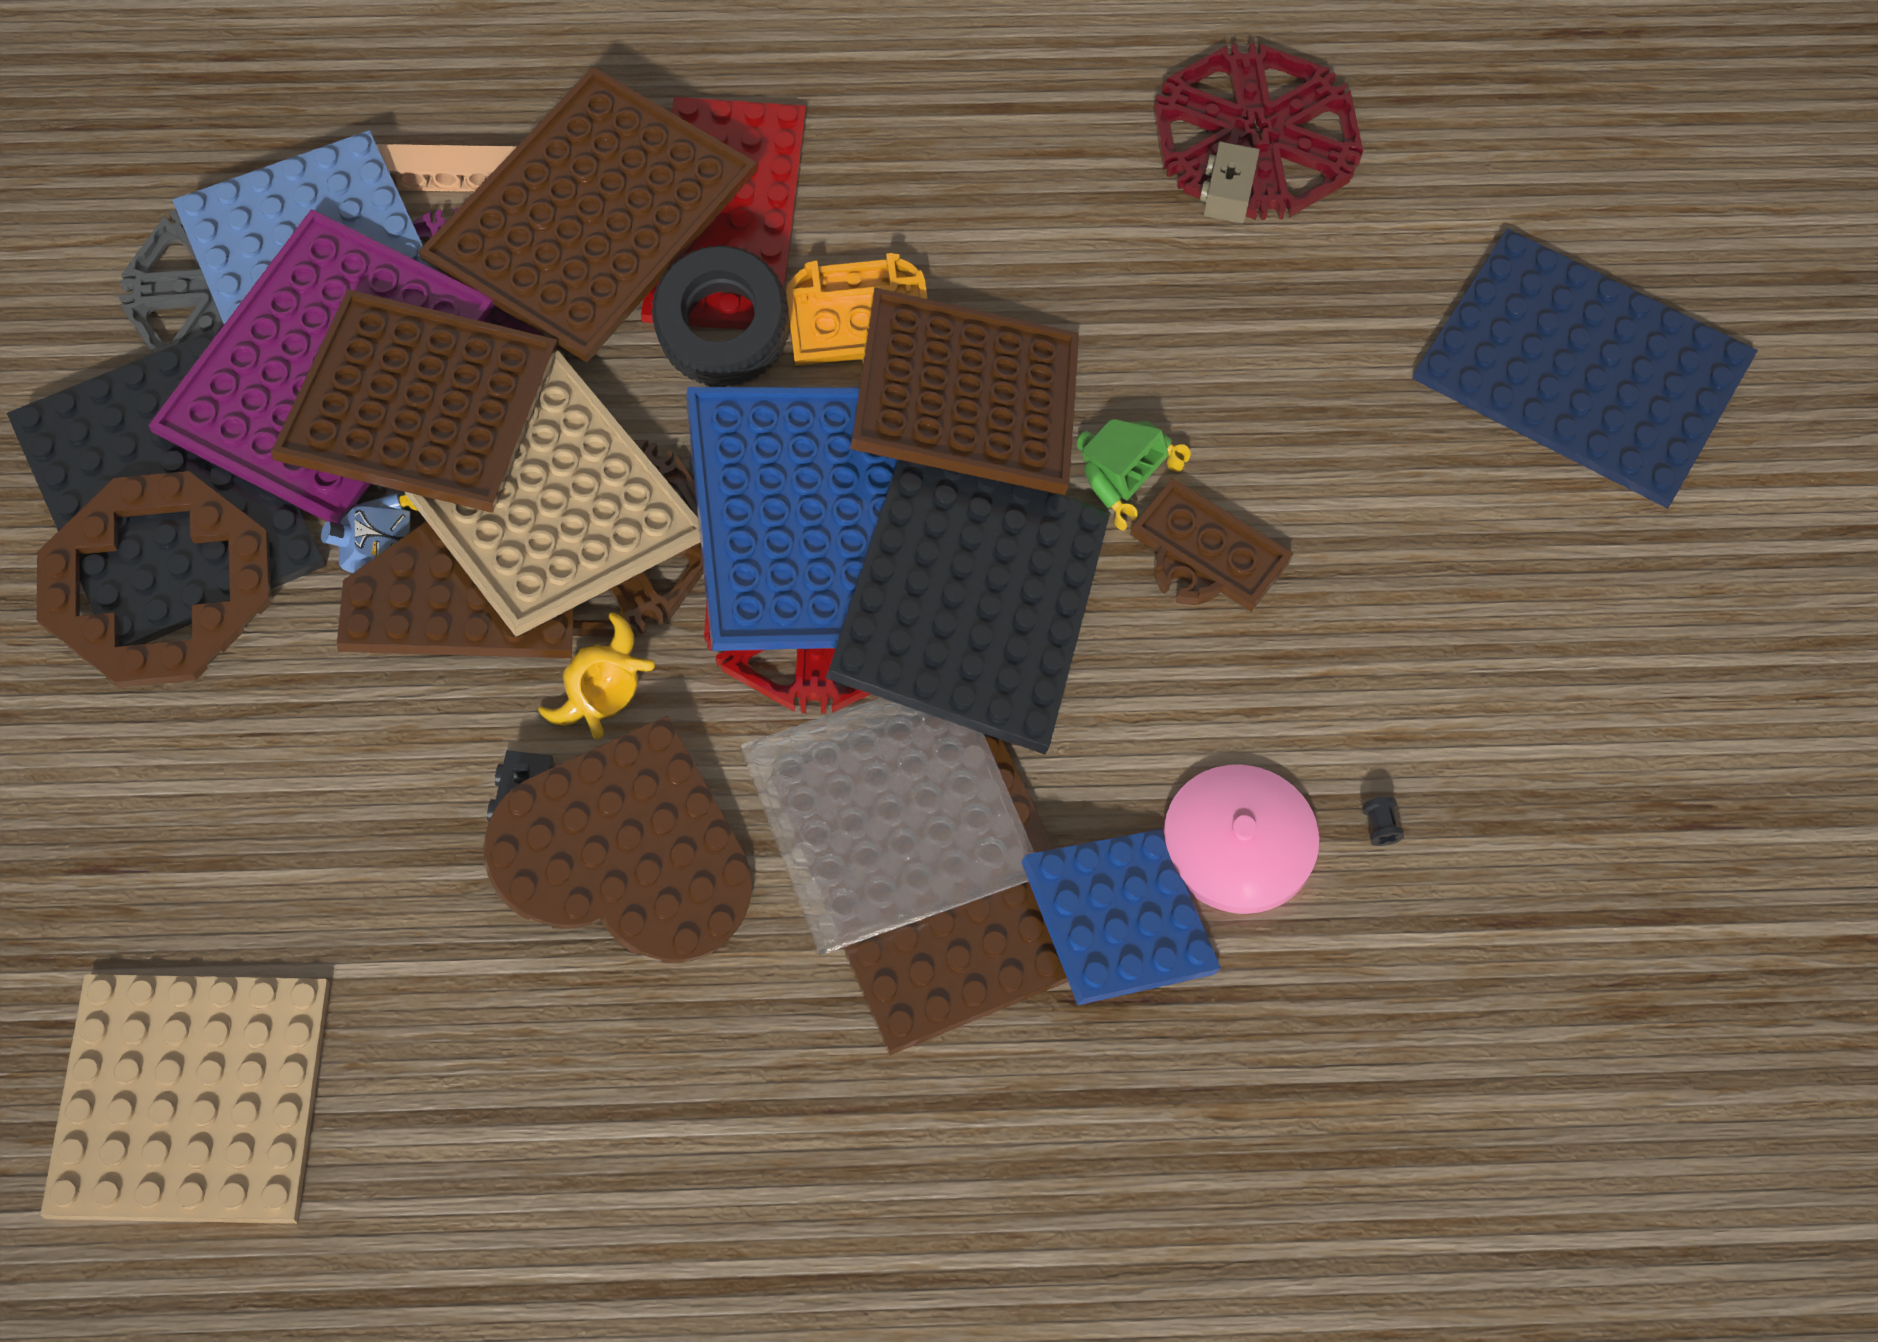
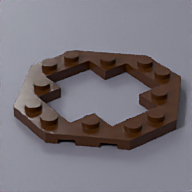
M190 471L113 478L37 551L38 623L50 634L66 644L70 650L89 665H92L105 675L118 688L197 680L208 669L206 665L220 651L224 653L245 631V625L257 613L261 615L271 605L270 543L267 531ZM190 511V537L194 544L229 540L230 601L192 605V640L119 647L118 617L115 613L80 616V554L118 551L119 517Z

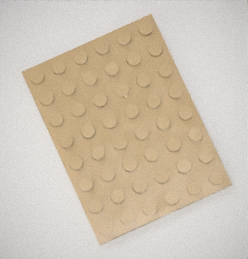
M558 350L551 363L493 513L405 492L516 637L701 542L698 517Z

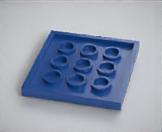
M1162 829L1027 854L1021 861L1077 1005L1215 975L1221 969L1184 880L1180 877L1171 860Z

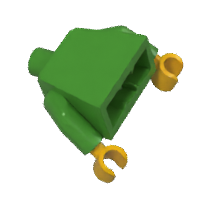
M1113 419L1097 434L1089 431L1082 432L1077 441V448L1082 451L1085 463L1084 473L1093 491L1107 508L1112 507L1116 512L1114 524L1122 531L1126 530L1127 523L1120 515L1126 514L1135 522L1137 510L1131 504H1123L1120 499L1128 500L1166 458L1168 468L1173 472L1179 473L1185 466L1184 462L1187 463L1191 457L1190 449L1186 445L1179 444L1173 446L1171 444L1172 439L1150 421L1126 422Z

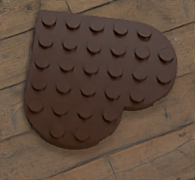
M668 716L662 717L520 783L508 792L497 805L489 821L484 838V862L489 880L498 896L518 915L527 920L532 919L558 929L581 928L602 921L609 933L629 951L637 955L640 953L647 957L661 960L662 963L691 962L715 952L734 935L749 908L752 882L747 858Z

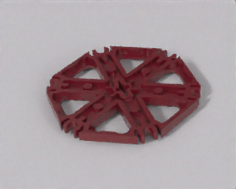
M1249 43L1248 53H1240L1237 44H1233L1229 55L1226 45L1168 77L1167 81L1163 83L1161 94L1169 97L1157 94L1153 111L1163 171L1167 168L1166 175L1168 178L1174 174L1182 175L1178 178L1177 187L1179 189L1184 188L1183 193L1200 199L1204 181L1212 177L1206 175L1210 154L1217 155L1219 142L1260 149L1246 217L1254 220L1257 218V209H1259L1261 220H1266L1268 209L1276 210L1278 218L1283 219L1287 208L1290 218L1350 183V179L1353 178L1356 167L1349 164L1359 166L1363 147L1351 90L1346 93L1347 85L1345 83L1339 87L1332 86L1335 83L1336 74L1334 72L1329 73V68L1260 43L1257 50L1258 54H1256V46L1254 43ZM1276 69L1300 78L1305 83L1270 102L1265 70ZM1215 72H1224L1230 77L1234 102L1191 86ZM1324 112H1333L1339 117L1344 141L1339 142L1300 126ZM1180 120L1215 134L1183 152H1177L1173 146L1170 124ZM1255 120L1257 127H1259V130L1262 131L1260 140L1258 133H1256V130L1252 129L1254 127ZM1281 158L1319 171L1324 175L1325 180L1301 195L1293 196L1287 191Z

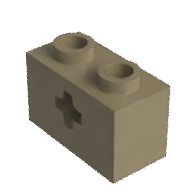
M1219 142L1217 155L1210 154L1206 175L1212 176L1211 182L1204 181L1200 201L1206 202L1204 216L1244 224L1260 149Z

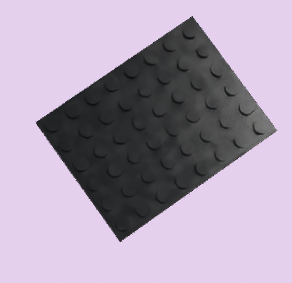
M213 330L7 413L58 531L113 478L190 471L267 531L270 543L271 589L326 566L297 506L152 433L149 427L150 422L216 336ZM190 511L119 517L118 551L80 554V582L94 614L115 613L118 617L119 647L146 644L192 624V605L230 601L229 540L194 544L190 537Z
M898 460L826 679L1045 755L1052 740L1111 512L1057 493Z

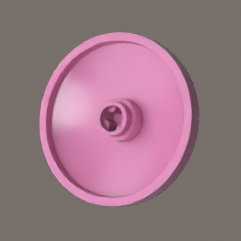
M1249 765L1219 766L1193 777L1173 798L1163 827L1167 850L1178 874L1184 880L1188 892L1199 901L1213 908L1231 913L1249 914L1263 912L1278 907L1290 900L1302 889L1310 877L1319 851L1317 821L1303 795L1281 776L1263 768Z

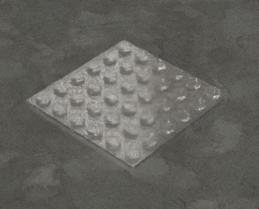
M878 698L741 744L742 754L819 956L1029 882L1021 861L1027 854L1035 852L985 736L981 732L884 698Z

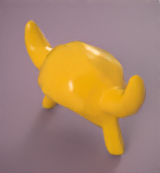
M610 613L608 616L615 629L610 645L601 646L596 644L581 648L564 669L563 681L568 701L557 709H549L543 706L538 708L540 715L554 725H572L585 717L592 737L595 740L601 739L604 735L600 720L617 715L629 705L638 686L639 676L637 671L646 672L652 671L655 668L654 660L630 656L634 647V633L630 624L616 613Z

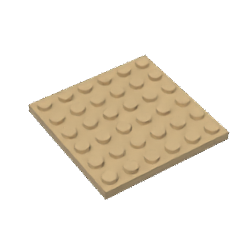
M85 974L40 1215L45 1219L298 1224L330 989L329 981L327 979Z

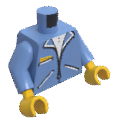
M399 493L377 498L353 507L341 520L340 524L327 521L322 528L321 541L339 546L340 567L343 570L354 573L410 533V511L404 510V507L409 506L416 511L418 509L407 495L400 496Z

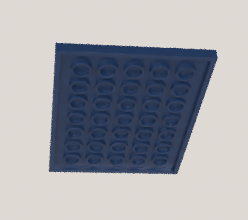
M1507 228L1417 367L1413 380L1668 509L1758 350Z

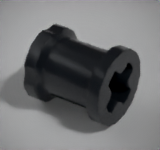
M1393 797L1375 798L1367 801L1362 806L1363 813L1369 818L1372 831L1370 841L1374 846L1395 844L1404 839L1403 829L1398 826L1395 809L1398 806L1397 801Z

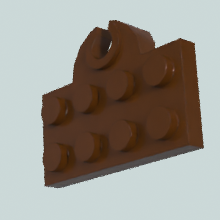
M1171 478L1131 527L1130 532L1131 536L1158 552L1154 564V578L1163 594L1169 591L1171 580L1174 578H1183L1189 582L1190 586L1180 589L1177 595L1176 602L1181 604L1199 605L1211 601L1219 593H1222L1252 612L1293 557V553L1174 478Z

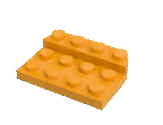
M886 253V260L818 266L817 261L804 264V269L800 270L791 279L790 283L787 284L786 290L795 366L863 359L874 288L928 299L922 271H918L908 261L900 259V254Z

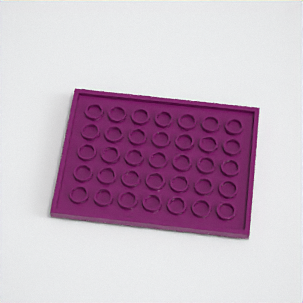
M311 209L150 422L149 427L152 433L325 521L340 524L341 520L358 503L370 483L273 460L271 450L347 289L482 322L485 321L495 305L491 299L477 290Z

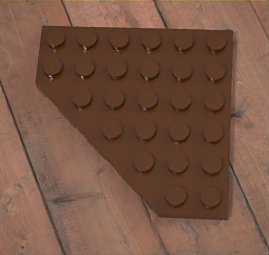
M426 521L343 580L337 648L338 652L572 659L574 607L516 637Z

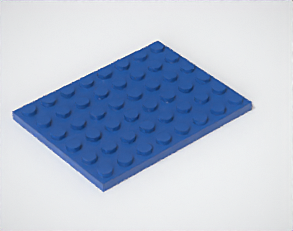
M687 387L686 404L712 651L836 648L898 459L850 449L859 388Z

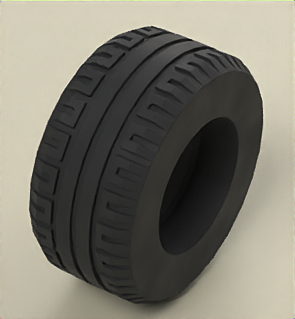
M729 245L702 247L698 251L693 250L690 254H685L684 258L676 260V263L670 266V270L667 269L664 276L661 277L660 283L656 287L657 291L654 292L652 302V320L656 335L665 356L669 359L672 366H675V369L680 371L685 377L688 376L689 379L696 380L697 383H704L707 386L713 385V387L742 385L745 381L750 382L753 378H758L759 374L767 372L766 370L773 366L772 363L778 360V356H781L790 330L789 309L785 291L772 267H769L767 262L762 261V258L755 256L754 253L735 246L731 248ZM717 292L740 294L752 303L755 311L750 326L741 335L728 341L713 342L702 339L691 331L689 317L699 301Z

